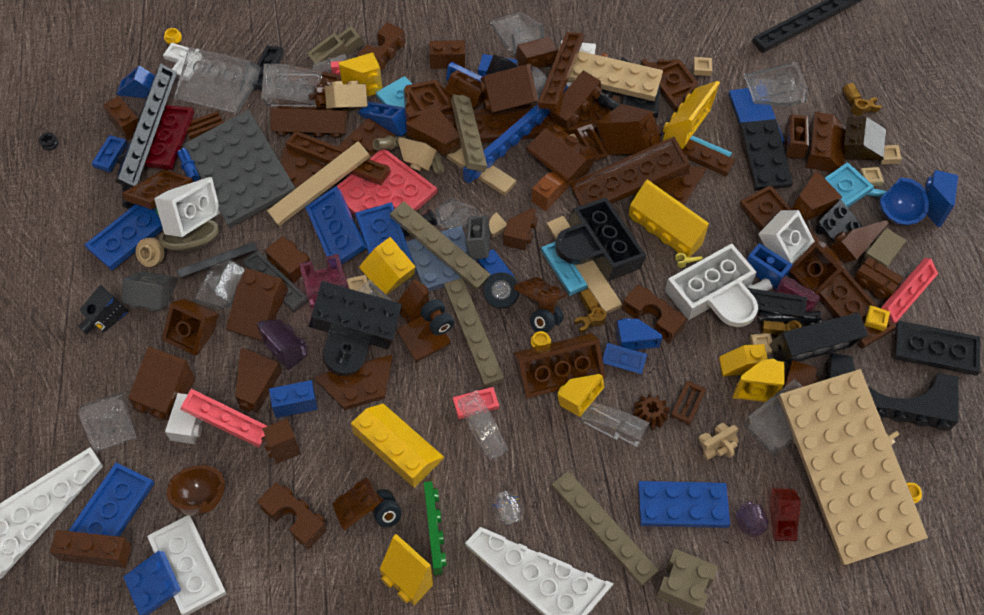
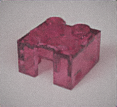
M338 254L327 256L328 268L314 271L312 261L299 264L311 309L314 308L321 281L348 288Z

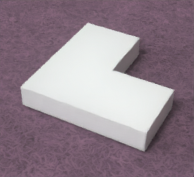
M171 43L163 54L164 59L176 63L172 70L177 72L175 78L188 81L204 57L203 52L175 43Z

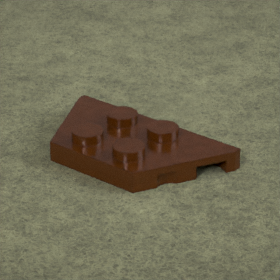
M647 59L641 60L642 66L663 70L659 84L660 92L675 112L680 104L684 103L688 93L692 94L695 88L698 87V82L680 59H658L657 62H647Z
M437 80L406 85L403 90L406 121L435 107H438L442 113L453 111L451 98L454 93L444 88Z
M285 147L282 149L280 163L295 188L325 167V165Z
M690 166L689 175L670 177L655 185L685 206L707 168Z
M391 354L366 361L361 369L351 376H338L332 372H327L314 376L315 381L326 390L332 399L337 401L343 410L385 399L393 357Z

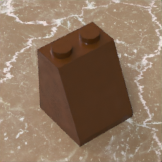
M530 64L485 75L479 81L480 90L485 95L483 100L484 108L488 110L489 114L531 105L538 101Z
M621 104L596 122L602 144L608 155L636 154L661 142L653 112Z
M148 347L128 399L135 411L141 414L147 412L159 421H163V419L169 421L177 393L188 394L196 379L187 360Z

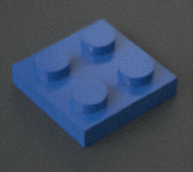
M157 551L123 576L139 615L151 614L181 592V588L164 551Z

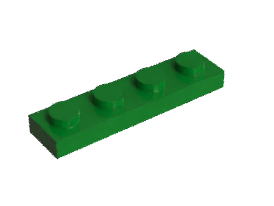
M429 481L424 482L433 572L434 575H442V567L447 566L445 552L441 553L440 545L444 544L443 531H438L437 523H442L440 509L436 510L435 502H439L438 488L433 489V482Z

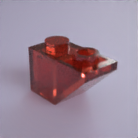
M772 488L770 511L774 541H797L801 499L794 489Z

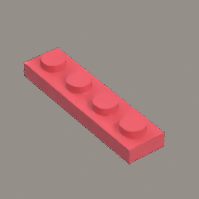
M924 258L881 307L884 310L890 311L889 319L892 323H896L938 275L931 258Z
M193 389L190 390L180 410L258 448L262 443L261 438L265 436L262 428L267 427V425Z

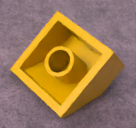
M373 53L338 62L343 85H348L347 82L358 81V84H366L367 97L376 95V92L382 89L380 66Z
M391 237L374 248L359 266V269L383 297L387 296L415 274V265Z
M775 359L761 360L740 377L734 390L733 398L775 403L784 386V362Z

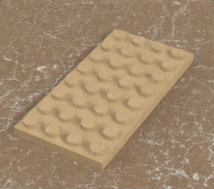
M861 369L778 395L841 565H847L928 538Z

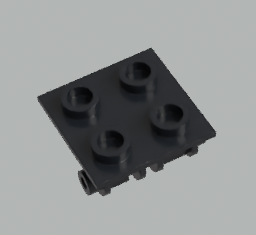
M840 199L818 221L816 233L819 235L827 233L834 242V237L842 231L845 233L863 226Z

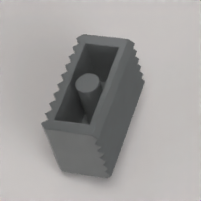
M486 215L468 218L466 246L469 252L468 255L472 259L489 257L490 229Z

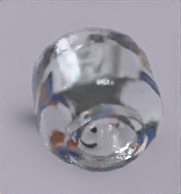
M508 491L497 494V499L491 504L496 520L499 523H504L505 526L521 520L520 516L523 515L524 511L518 495L509 494Z

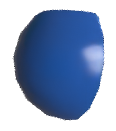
M899 178L879 199L880 210L888 221L896 225L908 226L916 224L925 218L929 211L927 191L920 183L913 179Z

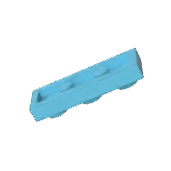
M555 242L541 247L543 256L569 296L587 289V283L576 266L565 262L557 255Z

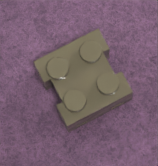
M674 548L666 570H671L669 577L664 576L655 598L695 615H700L708 598V594L704 593L706 587L709 588L713 582L718 566Z

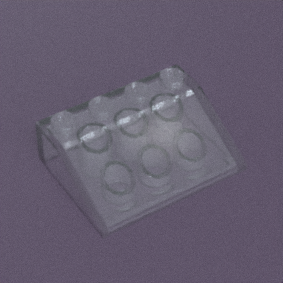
M189 47L174 99L238 114L255 87L261 67L250 60Z

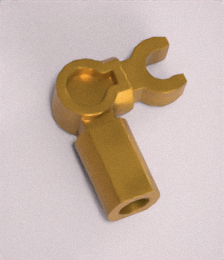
M854 83L846 84L842 89L849 104L852 105L851 112L855 116H862L869 111H880L882 105H875L878 98H871L870 101L861 99L862 97Z
M589 288L580 292L578 296L589 314H587V317H577L574 320V324H584L583 327L579 328L580 334H583L591 326L604 325L606 322V311L600 307Z
M763 320L761 323V334L771 333V335L779 336L783 332L801 328L802 326L795 320L788 322V324L779 321Z

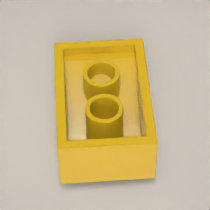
M395 534L381 564L380 572L382 577L380 579L387 587L391 588L393 586L399 591L397 595L405 603L410 602L415 606L433 586L431 565Z

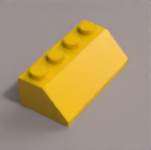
M715 81L697 87L692 94L688 93L684 103L680 104L677 113H673L670 123L666 122L662 131L665 133L663 141L674 136L681 149L685 147L711 111L720 82Z
M646 180L630 204L628 216L634 222H638L649 233H653L660 238L664 244L671 246L677 253H684L687 257H691L703 245L709 226L707 221L649 180Z
M385 404L366 408L351 422L353 434L413 488L444 459L442 454Z

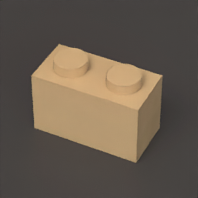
M342 81L331 82L332 85L325 86L327 109L367 107L366 84H358V81L347 82L348 85H343Z

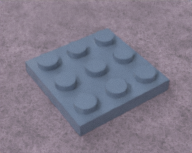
M462 226L441 231L444 236L467 255L469 254ZM414 239L406 242L420 283L424 284L429 292L443 288L444 283L461 278L418 240Z

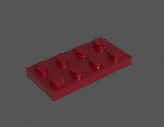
M165 105L143 167L172 170L178 156L177 151L182 146L195 114L192 107Z

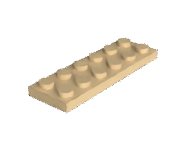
M579 51L568 81L573 82L584 70L601 81V89L655 101L663 70Z

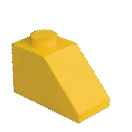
M744 345L719 356L722 377L743 375L761 360H767L765 345Z
M596 374L570 379L558 391L557 395L560 406L581 417L605 388L603 376Z

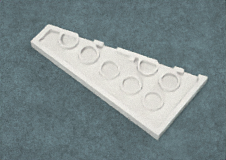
M91 447L0 503V579L3 578L103 467Z
M482 527L465 543L469 550L543 615H588L614 584L607 580L598 579L588 572L584 573L577 570L571 565L546 554L530 550L527 546L520 543L511 542L505 537Z

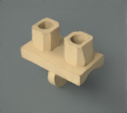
M721 423L715 428V436L712 437L706 432L700 435L699 444L703 448V456L707 460L716 455L721 456L725 454L728 458L734 456L733 448L737 447L739 442L737 438L738 428L735 425L728 427L726 424Z

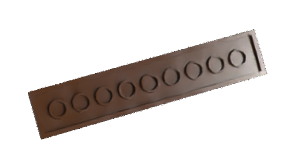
M612 97V99L618 102L617 97ZM593 100L589 109L580 115L578 122L574 126L572 125L569 130L553 121L549 114L540 125L537 124L528 135L521 139L536 138L546 127L553 125L561 126L567 134H573L577 128L592 124L595 132H598L596 122L611 111L607 108H602L598 102ZM537 104L489 114L488 110L485 109L473 110L481 143L494 142ZM443 113L457 130L454 113Z
M771 185L744 198L739 203V206L761 231L781 210H791V207ZM809 229L814 241H820ZM846 270L839 274L818 295V298L836 318L859 312L863 324L865 323L869 306L879 308ZM888 319L885 331L865 326L868 336L858 342V344L863 349L893 332L896 326L890 319Z

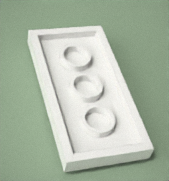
M190 515L147 536L154 553L157 551L165 552L181 588V592L175 595L174 598L182 615H189L227 594Z

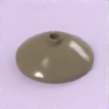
M208 220L183 237L165 235L162 232L159 236V242L162 247L168 250L192 253L209 244L217 236L219 228L216 222Z

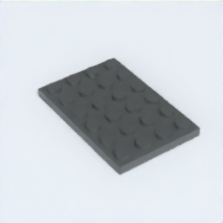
M249 109L183 144L186 150H188L191 160L195 161L194 165L201 178L212 177L219 203L218 209L229 228L279 202L296 189Z

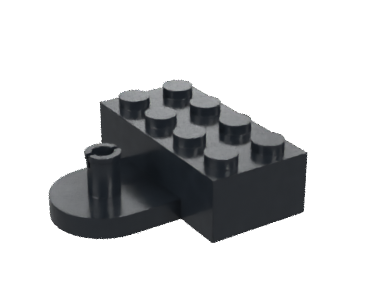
M606 197L573 208L569 220L571 227L561 231L555 242L556 253L562 260L570 264H584L594 260L607 281L641 269L646 254Z
M321 281L308 327L328 333L323 350V362L327 369L338 376H351L357 373L363 366L369 344L389 349L394 338L402 304Z

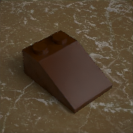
M246 268L237 285L226 330L264 342L288 291L283 279Z

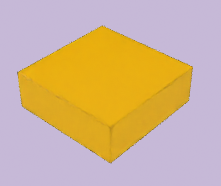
M870 305L864 325L885 331L890 311Z

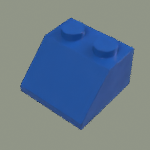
M935 170L931 177H927L924 189L927 191L926 194L929 200V211L926 215L937 227H941L955 206L958 175Z

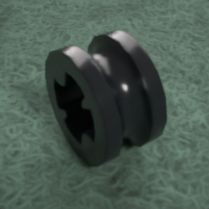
M50 132L42 134L39 138L40 145L47 151L54 150L59 144L55 135Z

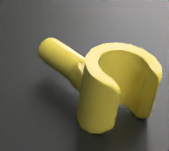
M678 253L675 256L679 268H684L687 263L703 260L702 256L687 257L684 253Z

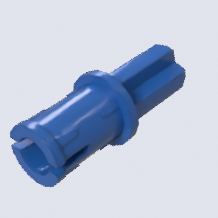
M186 148L178 150L177 154L181 161L182 170L185 171L187 177L192 178L193 182L199 181L200 176L195 168V161L191 160L188 150Z

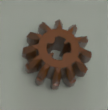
M649 393L647 398L641 396L639 401L634 404L633 416L637 417V424L643 423V429L647 425L650 426L652 431L656 426L661 428L669 418L667 414H669L670 409L666 407L667 402L666 400L660 401L659 395L653 398L651 393Z

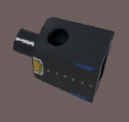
M100 285L80 308V312L86 319L78 327L86 335L95 327H98L102 332H106L130 311Z

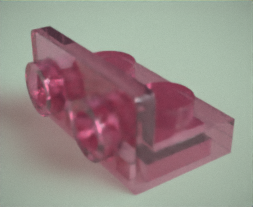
M787 276L783 277L776 290L778 293L808 297L805 311H813L820 301V296L815 294L814 291L803 287L797 281Z

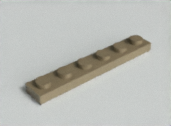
M453 94L451 104L466 168L485 172L487 163L471 100L464 95Z
M404 201L390 213V218L476 291L491 276L490 273Z
M460 278L444 283V289L484 388L504 382L503 374L464 280Z
M569 471L552 483V488L641 587L658 573L659 570Z

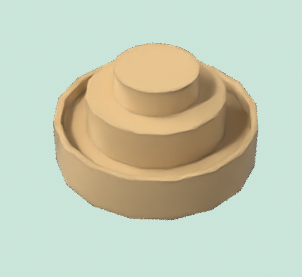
M155 238L142 239L136 247L137 259L146 267L157 266L163 261L164 248L160 245L159 240Z

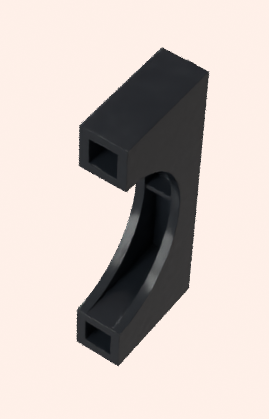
M832 353L826 362L825 380L856 371L853 357ZM937 373L930 381L928 392L910 399L888 397L868 386L880 418L894 419L896 422L915 423L921 427H936L942 431L952 430L959 422L958 376Z

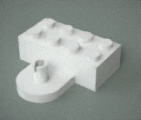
M733 244L724 247L668 278L666 284V294L688 321L712 308L724 323L734 327H743L754 320L758 311L755 297L746 288V286L752 284L757 272Z

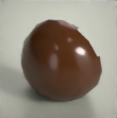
M206 465L191 466L182 469L170 479L167 484L166 495L168 502L176 511L195 517L209 513L218 505L224 493L225 481L222 473L214 467Z

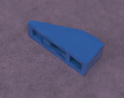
M369 101L367 107H363L358 111L361 117L365 119L370 118L397 136L406 134L405 122L407 121L404 107Z

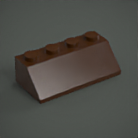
M275 106L270 109L271 131H276L278 135H286L287 132L297 131L305 135L306 132H312L313 136H324V133H331V136L341 137L342 134L347 132L350 108L327 109L326 107Z
M592 333L513 353L517 373L526 399L558 391L570 379L596 374L602 375L603 379L606 378L600 342Z

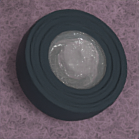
M505 272L491 275L484 285L485 299L496 308L503 309L512 306L520 294L513 289L514 285L518 284L517 280Z

